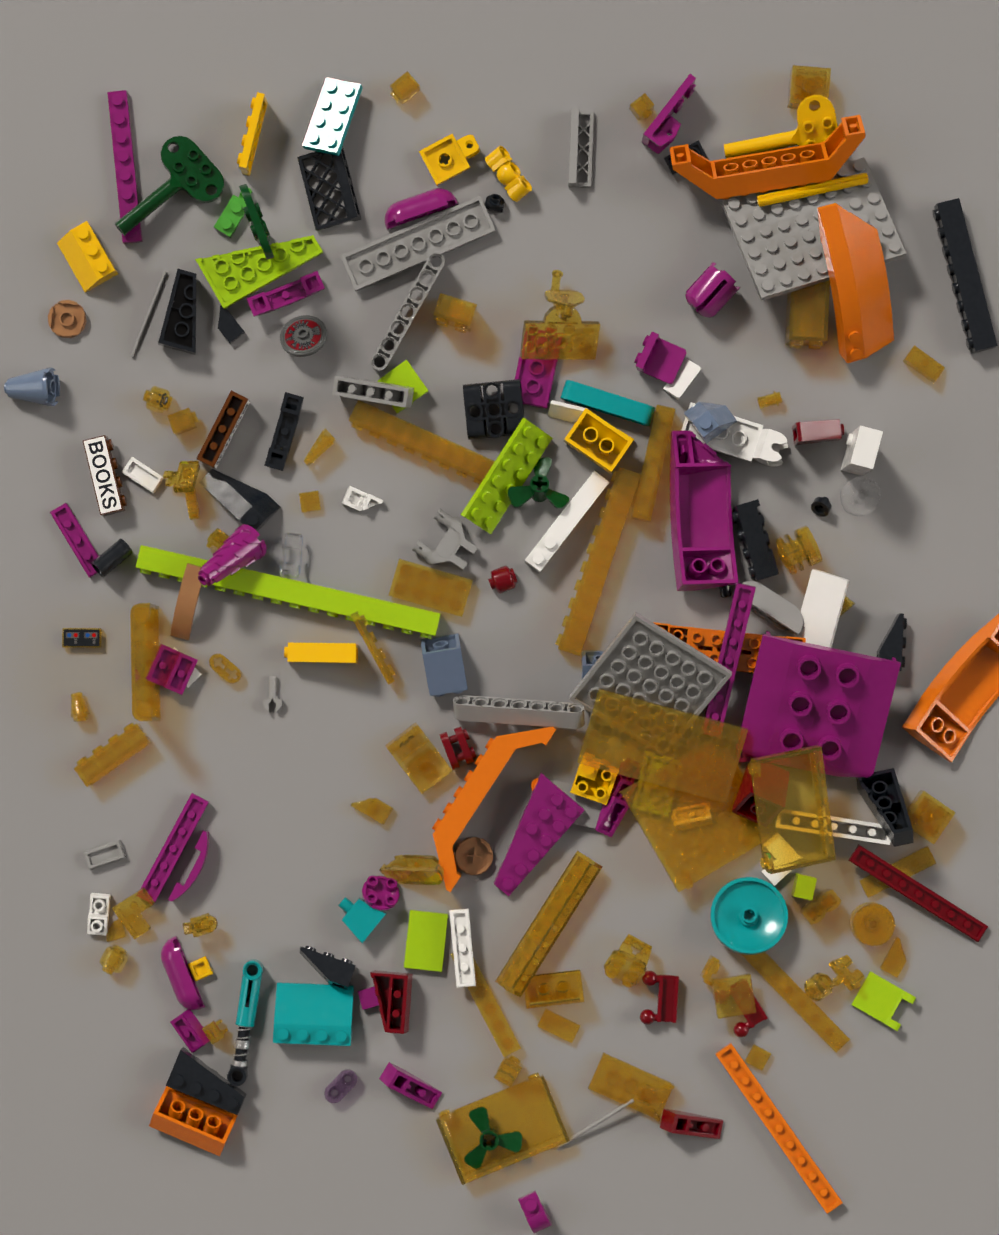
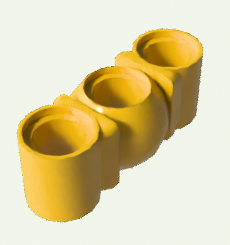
M498 146L485 157V161L493 172H497L496 176L500 183L505 185L504 188L507 190L509 197L513 201L518 202L532 190V187L524 175L520 176V169L515 163L511 162L513 159L503 146Z

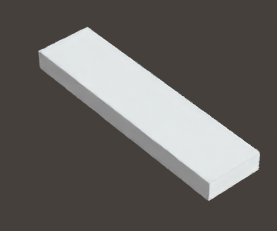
M469 908L449 910L457 988L476 986Z

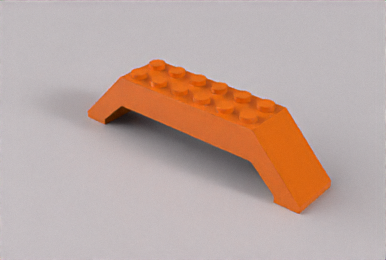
M855 115L841 118L839 126L824 142L713 161H709L691 150L688 144L669 148L674 171L715 199H729L734 196H747L757 192L766 193L769 190H784L788 187H802L811 183H824L832 180L866 135L861 116Z
M554 727L496 736L495 739H489L485 746L488 750L484 755L480 753L474 763L477 765L475 770H469L463 779L466 781L463 788L459 786L453 795L456 799L453 803L448 802L443 810L445 816L442 820L438 818L432 827L435 830L433 838L447 891L451 892L461 877V873L457 871L453 845L515 749L539 743L547 745L556 731Z

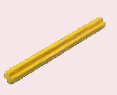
M864 172L832 179L824 183H814L757 196V203L759 207L863 185L868 183L869 178L867 173Z

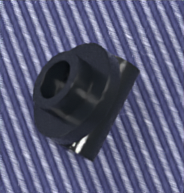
M498 194L487 196L485 201L486 209L503 213L505 200Z

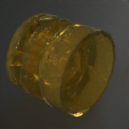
M806 525L794 530L795 540H792L788 534L784 535L786 544L781 537L775 539L779 557L791 575L797 573L796 566L800 571L804 570V560L810 567L822 562L818 545Z

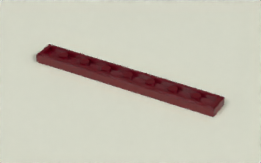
M859 844L848 860L976 942L980 941L988 928L983 922Z

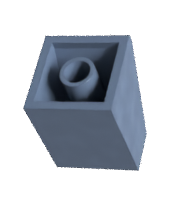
M459 634L421 639L422 655L430 696L440 697L446 693L453 692L458 694L468 690Z

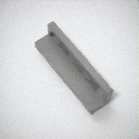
M579 107L571 108L568 187L591 188L594 111H580ZM579 116H590V123L583 128L579 123ZM583 132L589 138V142L584 147L578 142V137ZM582 151L588 156V161L583 166L577 161V156ZM581 170L588 176L587 183L576 182L577 174Z

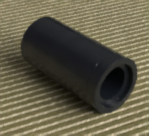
M120 538L96 558L91 565L104 578L129 557L133 551Z

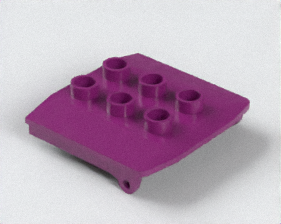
M766 631V634H763L737 742L738 749L745 754L773 764L836 777H870L875 770L901 662L896 661L894 657L888 660L771 636L770 632Z

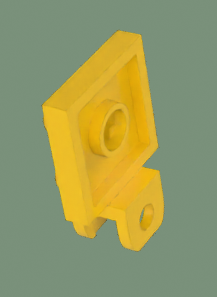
M452 133L420 150L419 153L438 186L470 169L467 160L475 157L480 152V149L473 135H466L456 141ZM469 144L473 145L472 148H467ZM442 155L450 157L448 164L445 165L439 162L442 160Z

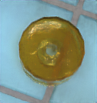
M864 902L858 905L852 911L849 919L850 930L853 936L860 942L870 946H880L886 943L892 937L895 929V920L892 913L885 906L875 902ZM871 921H874V922H876V924H875V926L872 925V928H871V927H870V922H871Z

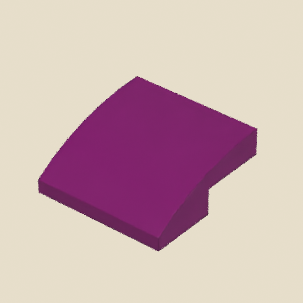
M160 644L145 679L182 695L198 660Z

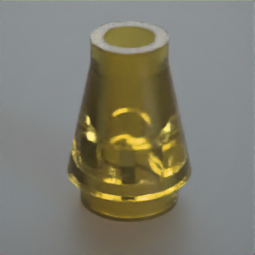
M82 692L71 694V717L73 721L79 722L89 719L88 715L90 712Z

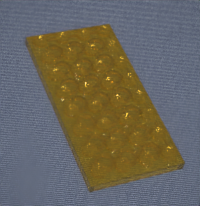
M599 688L577 763L726 803L748 729Z

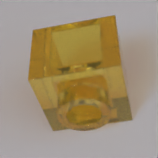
M644 93L630 104L629 109L638 121L641 118L645 120L652 115L654 104Z

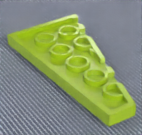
M314 235L282 243H272L270 247L274 257L266 259L262 247L258 246L195 260L223 309L323 254Z

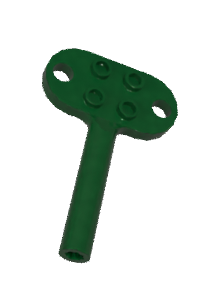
M175 136L164 143L161 150V160L165 169L170 173V178L115 223L117 229L124 236L180 190L186 191L190 197L201 203H210L220 197L224 189L223 176L191 139ZM171 144H176L179 150L172 153L168 150V147ZM213 186L217 192L214 195H209L206 193V189Z
M247 184L239 186L246 207L243 209L248 222H251L250 228L255 241L261 244L266 259L273 258L274 255L269 244L270 233L265 221L261 218L263 215L258 202H253Z

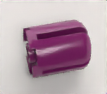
M714 262L691 285L685 294L688 304L694 307L698 314L706 318L714 317L741 288L734 286L736 281L725 270L719 271L714 267L716 263Z

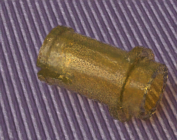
M773 391L772 394L757 397L760 409L776 404L779 406V403H782L780 392Z

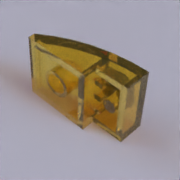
M416 722L386 744L389 752L421 794L452 772L450 766Z

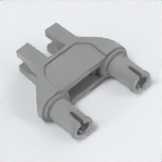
M440 508L437 513L443 516V518L436 514L433 519L448 527L447 533L436 549L432 550L419 540L416 545L422 548V550L414 546L412 551L424 557L428 565L452 562L464 570L468 563L456 556V553L460 547H463L474 555L478 547L465 539L460 518H453Z

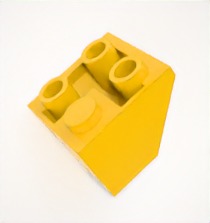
M583 753L570 793L607 805L619 768Z

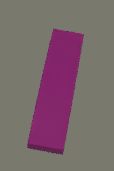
M626 756L623 759L607 805L603 804L595 828L596 831L612 838L630 806L628 800L637 786L634 781L643 767L641 763Z

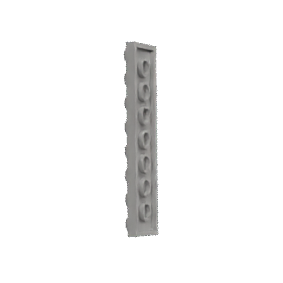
M480 195L341 255V259L355 291H359L426 262L433 253L445 254L494 233L496 230Z

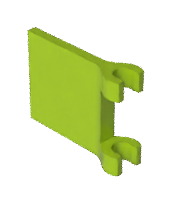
M870 971L851 1005L898 1031L901 1024L891 1019L902 999L913 1004L916 997Z

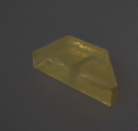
M896 937L880 969L898 978L906 963V957L901 940Z

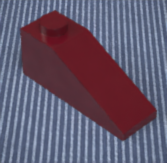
M663 1109L660 1128L675 1134L720 1139L724 1120L683 1111Z

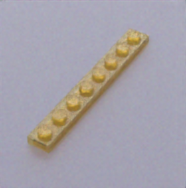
M766 952L755 955L741 954L836 1053L850 1040Z

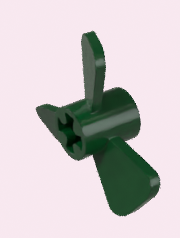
M545 457L538 460L533 468L535 476L531 479L529 486L509 488L508 497L514 508H520L531 498L536 502H543L548 499L556 509H563L569 504V497L567 495L549 489L547 475L552 465L551 458Z
M481 1106L469 1112L470 1119L481 1133L480 1144L464 1157L466 1164L474 1169L480 1168L487 1150H494L498 1145L513 1152L521 1150L522 1134L519 1131L498 1134L495 1129L490 1128L488 1112L485 1107ZM484 1135L495 1136V1140H491V1144H487Z

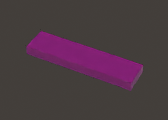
M64 503L51 511L50 514L86 574L91 578L97 574L91 563L99 555L69 505Z

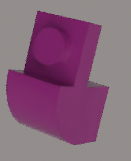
M536 1190L518 1198L526 1220L534 1234L552 1226L551 1220Z

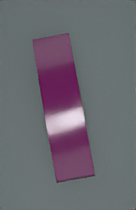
M315 271L284 286L249 297L247 302L255 317L291 305L325 288L318 271Z
M204 830L195 846V849L201 851L185 884L181 882L176 883L168 899L169 901H173L184 894L200 875L209 849L208 831Z

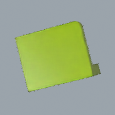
M796 873L792 896L812 901L817 878Z

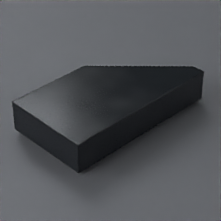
M220 305L218 329L231 344L244 334L245 331L227 308L223 309L222 305Z

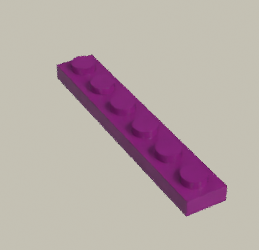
M191 793L137 896L152 904L156 903L209 801Z

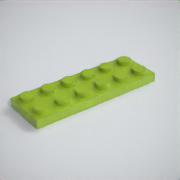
M522 418L461 515L487 533L492 534L511 504L508 497L509 488L524 484L553 438L527 419Z

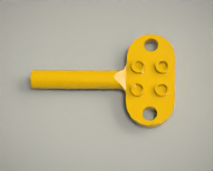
M822 95L806 97L798 106V126L795 130L723 144L726 158L795 145L802 146L824 142L838 127L833 104ZM813 100L820 103L819 108L816 110L809 108V104Z

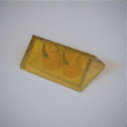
M580 970L523 976L526 1009L584 1002Z

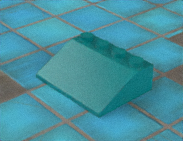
M277 982L273 1043L351 1046L354 985H349L348 990L330 984Z

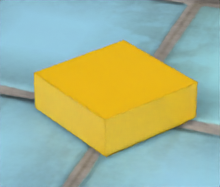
M206 956L188 963L195 982L213 974Z

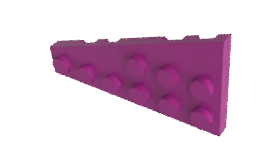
M540 773L538 777V782L532 791V796L523 812L514 838L509 845L508 852L494 880V885L508 897L585 811L583 807L543 773Z

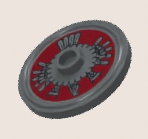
M310 315L291 319L284 325L280 333V343L283 349L288 354L296 357L310 356L318 352L327 340L325 324L319 318Z

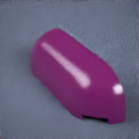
M436 188L392 204L386 211V229L388 230L458 205L457 199L450 191Z
M177 936L172 937L162 948L161 960L178 1002L186 1009H202L205 1005Z

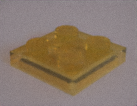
M751 974L712 979L718 1019L756 1013Z

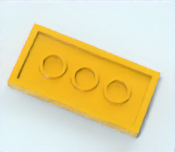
M257 92L256 98H252L250 107L252 115L247 118L246 127H248L247 135H243L241 143L243 152L239 153L237 158V164H239L242 174L248 176L251 174L268 104L265 94Z

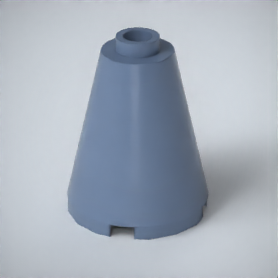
M46 368L9 378L4 384V391L10 398L55 406L58 403L55 399L57 396H60L59 376L54 375L53 371H56L54 368Z

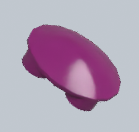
M384 876L368 877L362 888L363 899L373 909L388 910L393 908L400 896L397 881Z

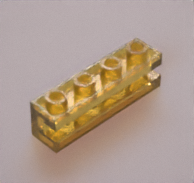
M133 722L123 729L125 732L120 736L115 734L107 740L109 743L106 746H98L92 751V756L89 758L84 756L76 762L78 766L74 770L86 787L92 786L152 743L139 723L135 725Z

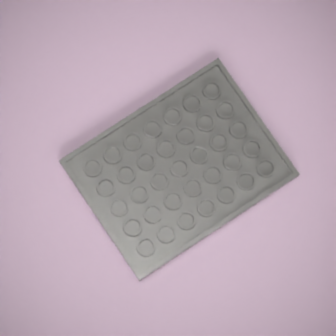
M865 157L844 163L832 179L865 172L869 178L867 184L762 207L758 206L757 196L781 190L775 189L769 190L766 193L757 192L747 196H734L721 200V205L761 301L829 281L827 264L820 240L818 207L837 203L848 212L861 218L864 222L874 226L878 230L885 263L906 257V251ZM799 186L788 187L787 189H791V188H795V187H799Z

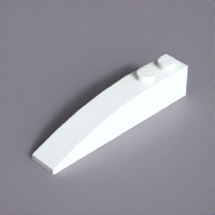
M594 470L527 556L525 562L540 573L603 492L609 481Z

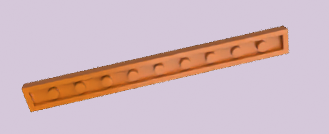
M729 1043L715 1054L825 1212L828 1214L843 1203L733 1045Z

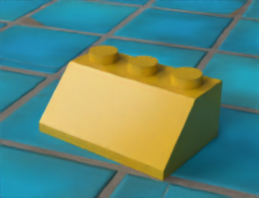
M88 221L71 229L57 242L85 293L118 275Z
M585 408L565 437L564 442L611 474L633 440Z

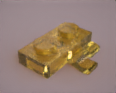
M180 461L177 472L165 471L163 474V478L166 479L165 486H173L175 493L194 492L200 469L199 461Z

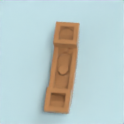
M187 563L175 607L170 636L185 640L190 639L194 614L202 587L198 580L200 566Z

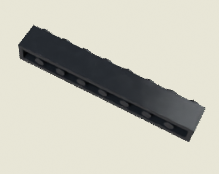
M960 199L937 203L934 206V210H932L935 221H938L939 239L943 240L944 244L942 252L944 257L948 259L947 271L949 276H952L954 282L952 283V291L954 294H957L958 302H956L958 312L962 313L963 320H961L963 331H966L968 336L966 339L968 350L971 349L972 354L993 349L998 345Z

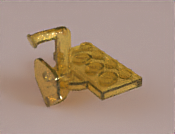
M553 270L551 290L545 291L544 296L554 306L545 313L543 321L524 320L520 357L521 359L596 360L600 323L598 321H581V316L575 307L585 301L584 296L578 291L559 290L563 273L560 270Z

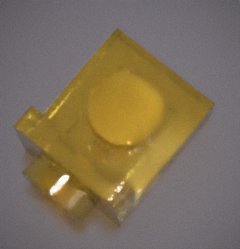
M710 955L700 976L704 978V983L712 987L714 984L719 986L721 982L711 977L712 974L715 975L720 967V964H718L719 959Z

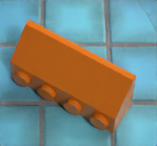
M166 1086L154 1110L149 1126L220 1157L238 1115Z

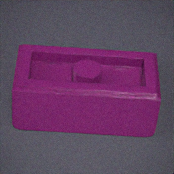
M189 1009L170 1022L191 1053H194L211 1040L201 1023Z

